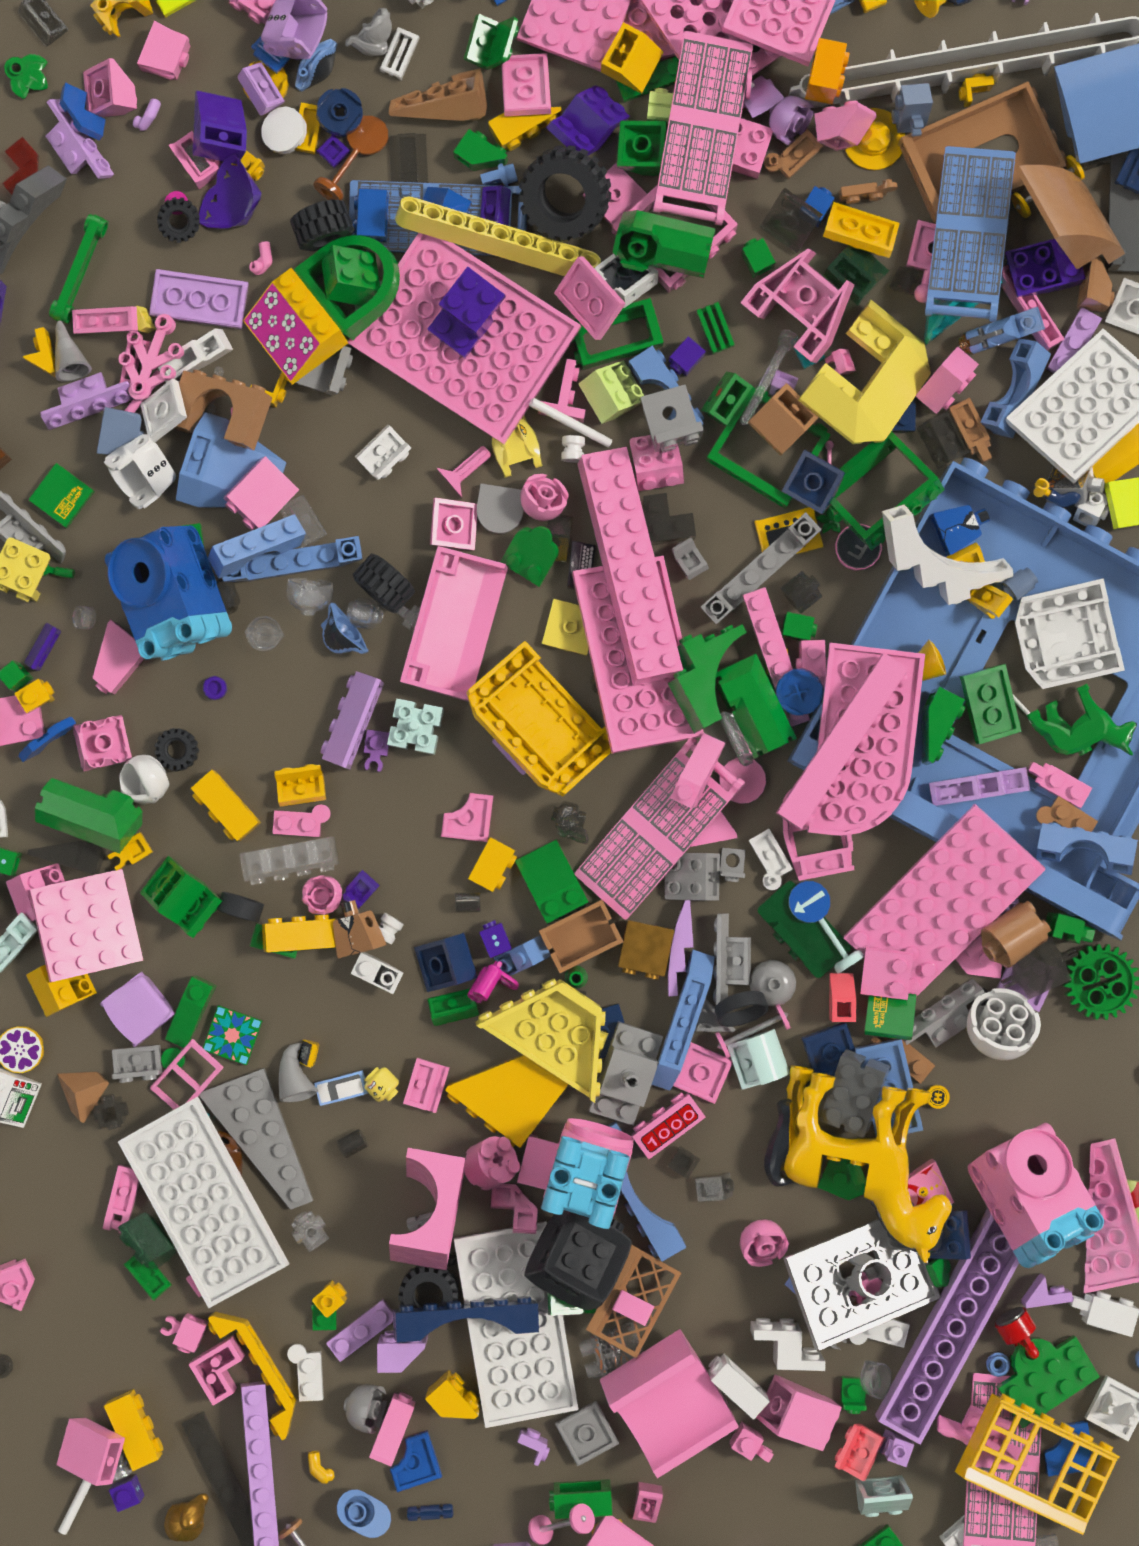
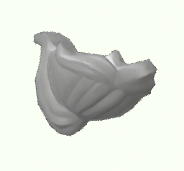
M379 8L370 23L362 24L363 28L358 35H352L346 39L345 46L351 45L362 54L371 57L384 55L387 52V40L392 30V23L388 10L386 8Z

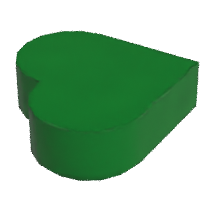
M933 1259L926 1265L933 1285L937 1288L948 1286L951 1269L949 1260Z

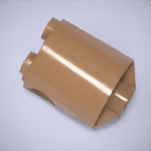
M1029 901L1025 903L1020 902L981 929L982 949L991 961L1010 968L1030 954L1034 948L1048 940L1047 933L1051 929L1046 921L1040 920L1035 914L1036 910Z

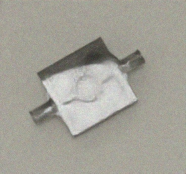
M1049 937L1046 942L1034 948L1030 954L1012 966L1013 975L1001 980L1002 984L1011 981L1003 985L1004 989L1018 984L1023 989L1027 999H1031L1071 981L1072 979L1066 968V961L1078 957L1077 952L1068 956V954L1075 952L1076 949L1073 947L1061 953L1057 949L1052 937Z

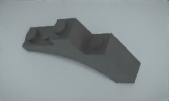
M49 165L16 184L10 203L0 208V275L4 273L13 251L29 227L51 203L61 196L67 179Z

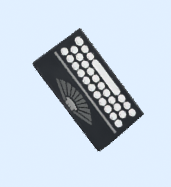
M572 541L567 589L575 590L572 577L573 571L593 568L596 545Z

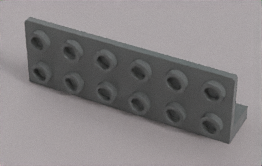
M1129 151L1114 154L1110 157L1108 224L1125 254L1110 264L1107 262V271L1139 272V195L1125 189L1120 184H1114Z

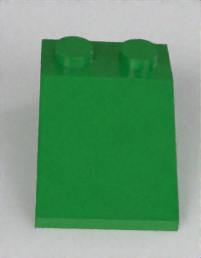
M557 839L515 861L546 923L588 903Z

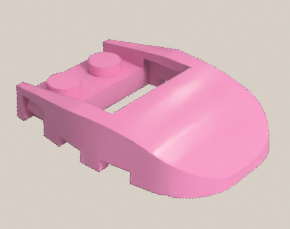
M789 790V791L787 792V794L785 795L783 801L785 800V798L787 797V795L789 794V792H790L791 790ZM783 819V834L786 847L799 881L854 870L851 859V851H853L852 835H841L843 845L841 849L798 857L793 832L808 828L803 826L802 829H798Z

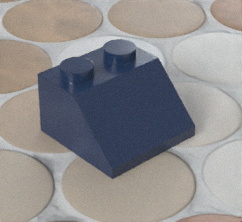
M464 933L414 947L427 992L458 985L477 978Z

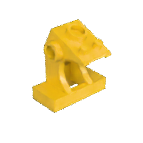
M95 0L90 5L96 12L93 14L94 18L103 26V30L108 32L109 35L115 34L117 37H121L117 20L122 11L132 8L145 17L153 14L150 0ZM115 8V13L111 15L112 9Z

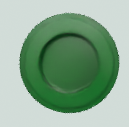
M177 1047L165 1050L161 1056L163 1067L166 1069L182 1050ZM185 1055L177 1063V1065L180 1068H182L186 1062Z

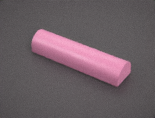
M1009 266L1003 267L1001 277L1003 283L1001 287L1017 312L1021 313L1035 307L1039 308L1045 329L1032 334L1035 340L1047 351L1062 342L1064 337L1037 295L1017 297Z

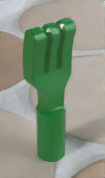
M48 564L43 576L55 574V576L74 578L75 570L63 567L54 568Z

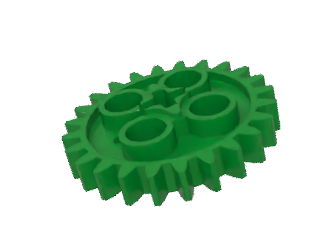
M1095 944V950L1091 946H1086L1087 953L1078 950L1080 958L1071 957L1074 965L1065 966L1070 970V974H1063V977L1069 979V982L1064 983L1063 986L1070 988L1065 993V996H1073L1069 1003L1071 1005L1078 1003L1076 1011L1081 1012L1085 1009L1084 1016L1089 1017L1093 1012V1019L1096 1020L1099 1019L1100 1014L1104 1020H1108L1109 1013L1113 1018H1117V1010L1125 1014L1124 1006H1133L1129 1001L1130 998H1138L1133 991L1139 990V986L1135 985V981H1138L1139 977L1134 976L1133 973L1139 969L1137 967H1130L1134 960H1125L1127 952L1118 954L1119 947H1114L1110 951V944H1105L1103 950L1100 944ZM1110 960L1113 963V969L1111 972L1106 973L1103 966L1106 961ZM1088 968L1091 971V978L1088 981H1084L1081 974L1083 970ZM1118 973L1121 974L1119 978L1103 982V986L1094 985L1084 991L1082 990L1083 986L1099 982L1100 977L1110 978ZM1116 982H1119L1122 987L1118 995H1114L1112 992V986ZM1093 991H1098L1100 995L1096 1003H1092L1090 1000V994Z

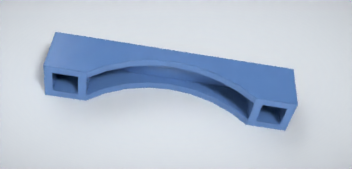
M616 1121L608 1125L621 1131ZM626 1172L619 1196L624 1194L628 1201L625 1207L631 1217L636 1215L640 1222L636 1226L642 1237L647 1236L651 1244L648 1247L654 1258L659 1256L660 1260L664 1261L685 1249V1242L674 1223L657 1216L640 1201L631 1186Z

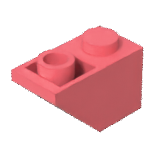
M829 973V1020L832 1022H856V993L853 973Z

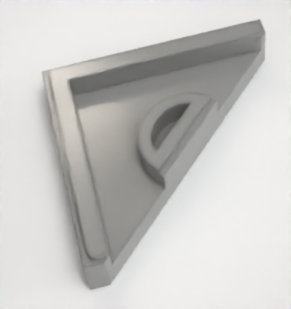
M705 998L695 1031L734 1032L736 1030L734 1027H725L718 1023L715 1007Z

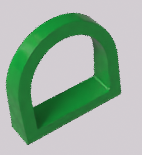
M360 235L345 236L328 243L294 269L341 332L352 340L357 338L386 312L397 294L400 282L399 266L391 251L377 240ZM332 244L357 250L372 251L379 256L383 264L384 275L378 292L371 300L348 317H346L335 301L326 299L325 288L318 280V277L323 273L322 260Z

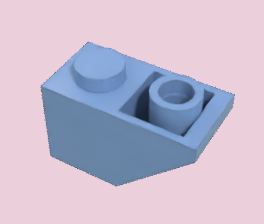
M541 935L494 957V960L497 962L501 961L502 966L500 969L511 976L547 959L551 955Z

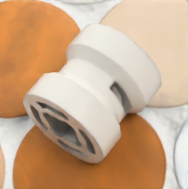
M563 436L562 445L565 448L561 454V461L578 463L581 455H584L581 448L585 446V437Z
M384 912L379 928L385 941L392 945L396 939L394 934L400 931L404 924Z

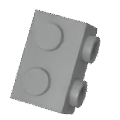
M160 1044L112 1050L114 1068L112 1079H119V1083L132 1082L133 1077L142 1076L143 1080L157 1079V1075L163 1073Z

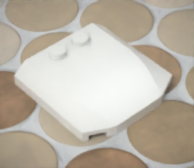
M1104 578L1021 598L1015 621L1025 669L1042 689L1125 670L1109 608Z

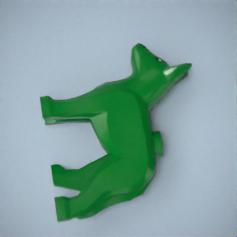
M1088 684L1076 689L1086 713L1072 727L1058 715L1057 701L1046 705L1047 721H1043L1038 709L1027 714L1035 731L1045 738L1056 753L1070 756L1078 752L1079 756H1082L1092 750L1091 745L1102 741L1110 746L1121 749L1131 756L1133 755L1129 744L1137 723L1130 721L1120 726L1116 725L1110 715L1093 701L1089 693L1090 687Z

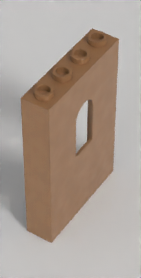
M1025 82L921 129V136L912 137L910 133L901 137L898 145L934 224H936L944 154L945 147L947 146L975 148L1003 135L1013 136L1018 142V151L1015 155L1011 194L1026 188L1015 169L1018 166L1040 164L1065 169L1067 166L1066 155L1062 150H1059L1056 143V133L1053 129L1049 128L1047 114L1043 108H1040L1037 101V92L1034 87L1030 86L1029 82Z

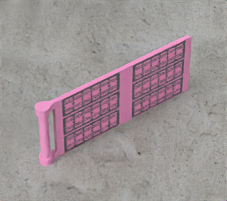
M689 31L684 32L653 213L660 214V212L711 221L715 225L722 226L753 50L752 44ZM663 196L718 206L717 212L663 203Z
M695 738L688 739L681 750L575 872L577 878L625 920L632 915L746 783L741 778L737 779L717 761L714 771L732 786L729 791H726L710 777L697 807L690 808L671 799L670 797L678 779L690 759L686 754L690 750L694 752L698 740Z
M973 1373L971 1405L984 1410L992 1393L1001 1397L996 1386L1010 1376L997 1377L992 1374ZM1002 1408L999 1417L1013 1421L1012 1413ZM1030 1423L1023 1429L1017 1425L1014 1434L1027 1440L1034 1423ZM1041 1426L1028 1451V1464L1026 1467L1021 1466L1013 1483L1037 1496ZM1012 1438L1009 1442L1010 1444L1020 1447L1022 1449L1025 1445ZM982 1450L975 1466L989 1472L996 1456H992ZM1001 1459L994 1475L1008 1481L1015 1465ZM967 1481L963 1546H1035L1037 1513Z

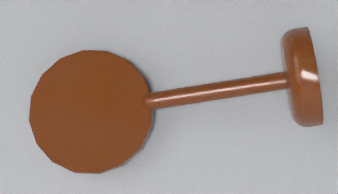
M363 116L360 126L353 133L347 135V140L353 151L333 180L319 177L313 183L315 189L328 200H343L344 194L336 184L357 154L373 155L380 152L386 146L388 129L381 119L374 116Z

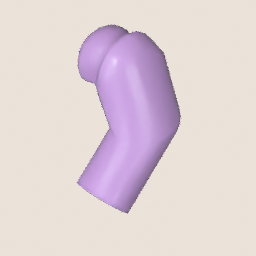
M150 99L143 117L136 116L134 118V128L140 129V131L148 129L161 107L160 101Z

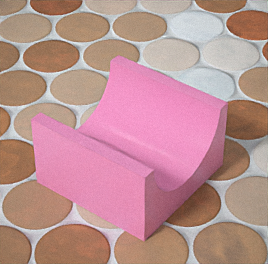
M412 1148L407 1149L406 1177L413 1178L428 1188L435 1200L436 1208L431 1218L416 1231L401 1235L391 1234L389 1241L391 1261L441 1270L447 1269L464 1178L465 1158Z
M681 1329L642 1352L637 1358L634 1357L600 1379L610 1408L614 1413L618 1412L633 1433L657 1479L739 1428L727 1400L719 1388L711 1381L708 1371Z

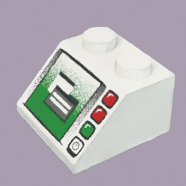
M0 1067V1123L24 1128L42 1083Z

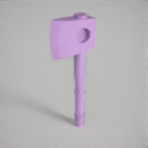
M759 76L752 81L755 86L751 88L750 100L746 99L745 90L742 109L746 107L752 118L767 111L784 98L775 88L771 79L766 80L763 76Z

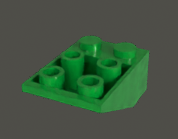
M941 687L931 691L922 709V764L924 765L939 761L944 752V749L941 748L943 743L949 740L955 728L952 727L954 721L960 719L965 710V706H963L965 699Z

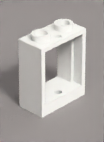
M724 1353L721 1357L716 1356L710 1362L708 1372L711 1381L754 1420L770 1402L766 1391Z

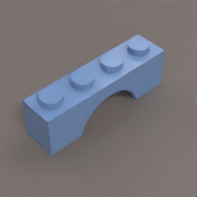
M1019 338L1009 359L1013 372L1010 388L1002 399L996 402H989L980 423L996 435L1013 438L1016 431L1007 424L1005 419L1035 391L1051 353L1036 341Z
M651 346L629 360L628 366L641 385L656 384L665 390L679 386L677 384V381H679L673 369H667L664 364L666 359L659 349L656 351ZM692 407L696 422L701 421L703 427L704 423L702 420H704L702 413L698 408L694 409ZM674 409L667 420H672L676 417Z
M294 514L212 546L208 560L218 578L239 571L246 563L264 553L278 551L282 554L301 546L306 533Z
M1042 823L1036 858L1060 862L1071 851L1087 849L1101 856L1106 864L1107 871L1132 875L1138 840L1126 835L1118 837L1103 831L1090 832L1080 827L1067 828L1057 823Z

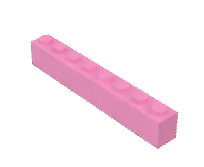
M886 653L880 656L777 810V815L798 829H802L803 826L808 828L815 818V815L812 814L817 806L821 808L827 800L828 795L825 793L829 787L832 786L834 788L842 776L839 772L843 766L848 768L855 758L852 754L855 748L863 746L868 738L866 732L870 726L874 728L880 721L882 716L879 713L882 708H888L894 700L895 696L892 693L896 687L901 688L908 679V676L905 675L908 671L907 667Z

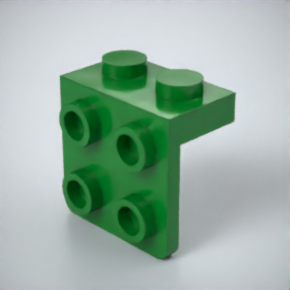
M481 14L476 15L463 60L486 70L507 62L512 54V48H510L512 40L518 33V18L513 16L499 23Z

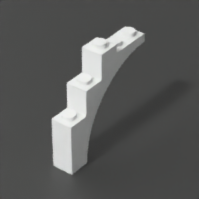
M905 505L882 511L889 561L897 571L908 570L913 566L915 579L923 588L934 587L939 584L940 595L948 605L959 604L964 600L970 599V590L980 589L985 585L1002 582L1007 578L1013 577V568L1004 558L988 562H961L934 552L923 543L915 526L913 514Z

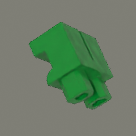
M1048 912L1046 922L1051 929L1047 933L1049 937L1062 939L1064 933V938L1068 942L1080 944L1081 940L1092 943L1096 929L1085 926L1086 921L1059 913Z

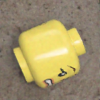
M376 1067L364 1079L366 1082L364 1085L365 1090L377 1102H381L384 1099L389 1102L398 1093L395 1088L398 1086L399 1080L386 1067L380 1069Z

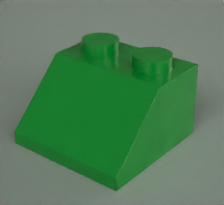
M620 121L617 167L644 176H659L668 127L667 121Z

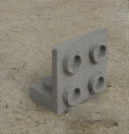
M684 853L665 875V899L719 900L720 854Z

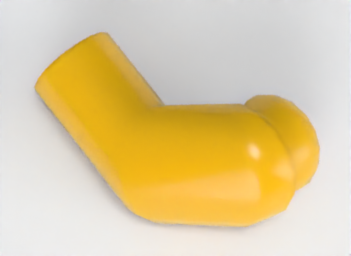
M308 1452L311 1475L322 1484L333 1481L335 1477L334 1471L321 1466L320 1452Z

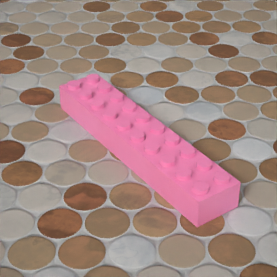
M627 447L581 455L577 465L632 685L674 678L673 675L683 671Z

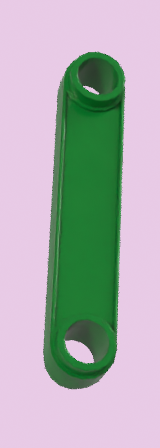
M89 214L85 220V234L59 299L54 300L50 307L49 317L55 321H62L66 324L71 321L72 310H74L72 305L99 238H103L108 229L109 222L103 217Z

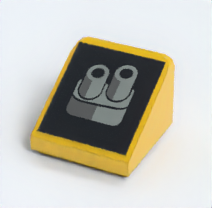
M305 1039L302 1040L298 1055L299 1063L310 1068L313 1067L320 1044Z

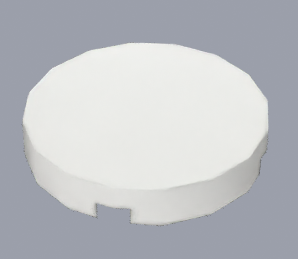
M287 106L279 107L271 111L264 119L261 128L262 139L265 145L273 152L288 154L295 151L294 149L298 145L301 146L307 134V124L302 115L294 108Z

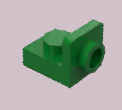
M312 1302L313 1331L337 1330V1310L329 1317H325Z
M841 1376L840 1405L842 1409L846 1410L849 1414H860L861 1411H866V1378Z

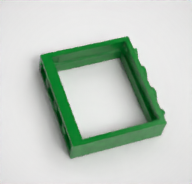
M759 386L756 388L752 387L707 456L706 461L785 509L792 499L791 496L781 492L719 454V451L751 399L754 398L764 405L771 399L767 396L768 392ZM820 423L812 424L806 430L820 438L812 451V454L816 456L819 455L831 435L827 432L828 429Z
M892 431L885 441L877 443L872 441L840 468V470L845 472V475L837 493L828 505L871 551L880 543L883 544L886 539L883 517L866 531L836 498L891 452L897 449L927 479L926 482L896 507L905 505L915 516L932 500L937 499V496L945 490L939 478Z

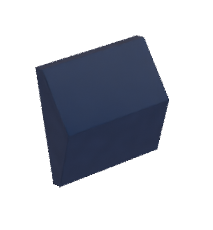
M804 450L782 492L823 514L837 493L845 472Z

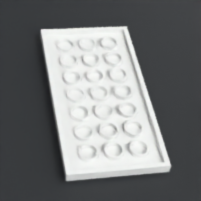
M198 1097L118 1141L208 1308L289 1265L286 1256Z
M546 1221L537 1223L536 1234L513 1233V1227L453 1238L464 1304H470L471 1300H484V1303H492L496 1298H508V1301H517V1297L530 1296L531 1300H535L538 1303L539 1332L515 1334L507 1327L494 1321L481 1318H467L485 1428L578 1410L563 1315H548L547 1292L534 1285L524 1276L529 1258L547 1225Z

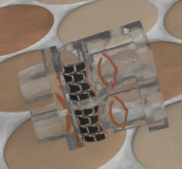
M633 1321L620 1325L622 1334L636 1330ZM617 1326L601 1332L608 1337L619 1335ZM637 1333L623 1336L625 1346L635 1351L639 1344ZM590 1334V1339L579 1343L582 1357L591 1354L596 1355L597 1361L585 1364L588 1378H603L634 1358L594 1334ZM621 1338L613 1339L622 1344Z

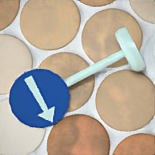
M804 881L797 884L790 893L789 908L792 914L800 921L805 923L819 921L843 957L834 966L835 971L839 974L862 959L864 954L860 950H856L848 955L823 917L830 908V896L827 890L821 884L814 881Z

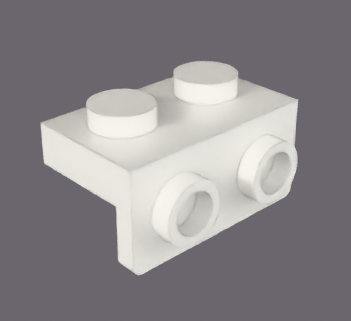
M387 425L355 458L374 478L379 480L380 478L387 477L397 462H402L406 459L411 447L390 425Z

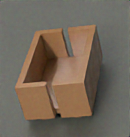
M602 899L539 930L547 949H554V952L550 953L559 973L623 942L614 922L608 923V920L612 918Z

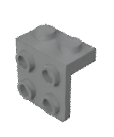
M344 346L298 380L296 384L332 396L338 394L339 391H343L346 383V378L343 377L345 368H350L353 358L350 355L351 348Z

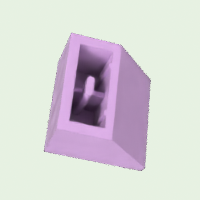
M394 1330L385 1331V1334L380 1335L377 1343V1373H401L425 1349L428 1335L421 1341L397 1343L394 1339Z

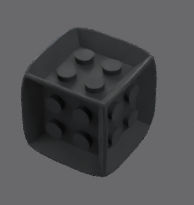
M563 1210L561 1215L554 1214L545 1226L529 1258L524 1276L537 1287L572 1306L584 1310L598 1308L602 1306L613 1290L628 1258L632 1241L624 1233L611 1225L609 1229L596 1227L588 1222L589 1217Z

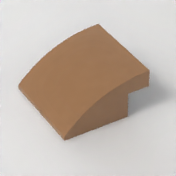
M1021 165L1015 168L1054 238L1076 269H1079L1101 254L1109 264L1125 254L1087 186L1078 176L1063 168L1050 165Z

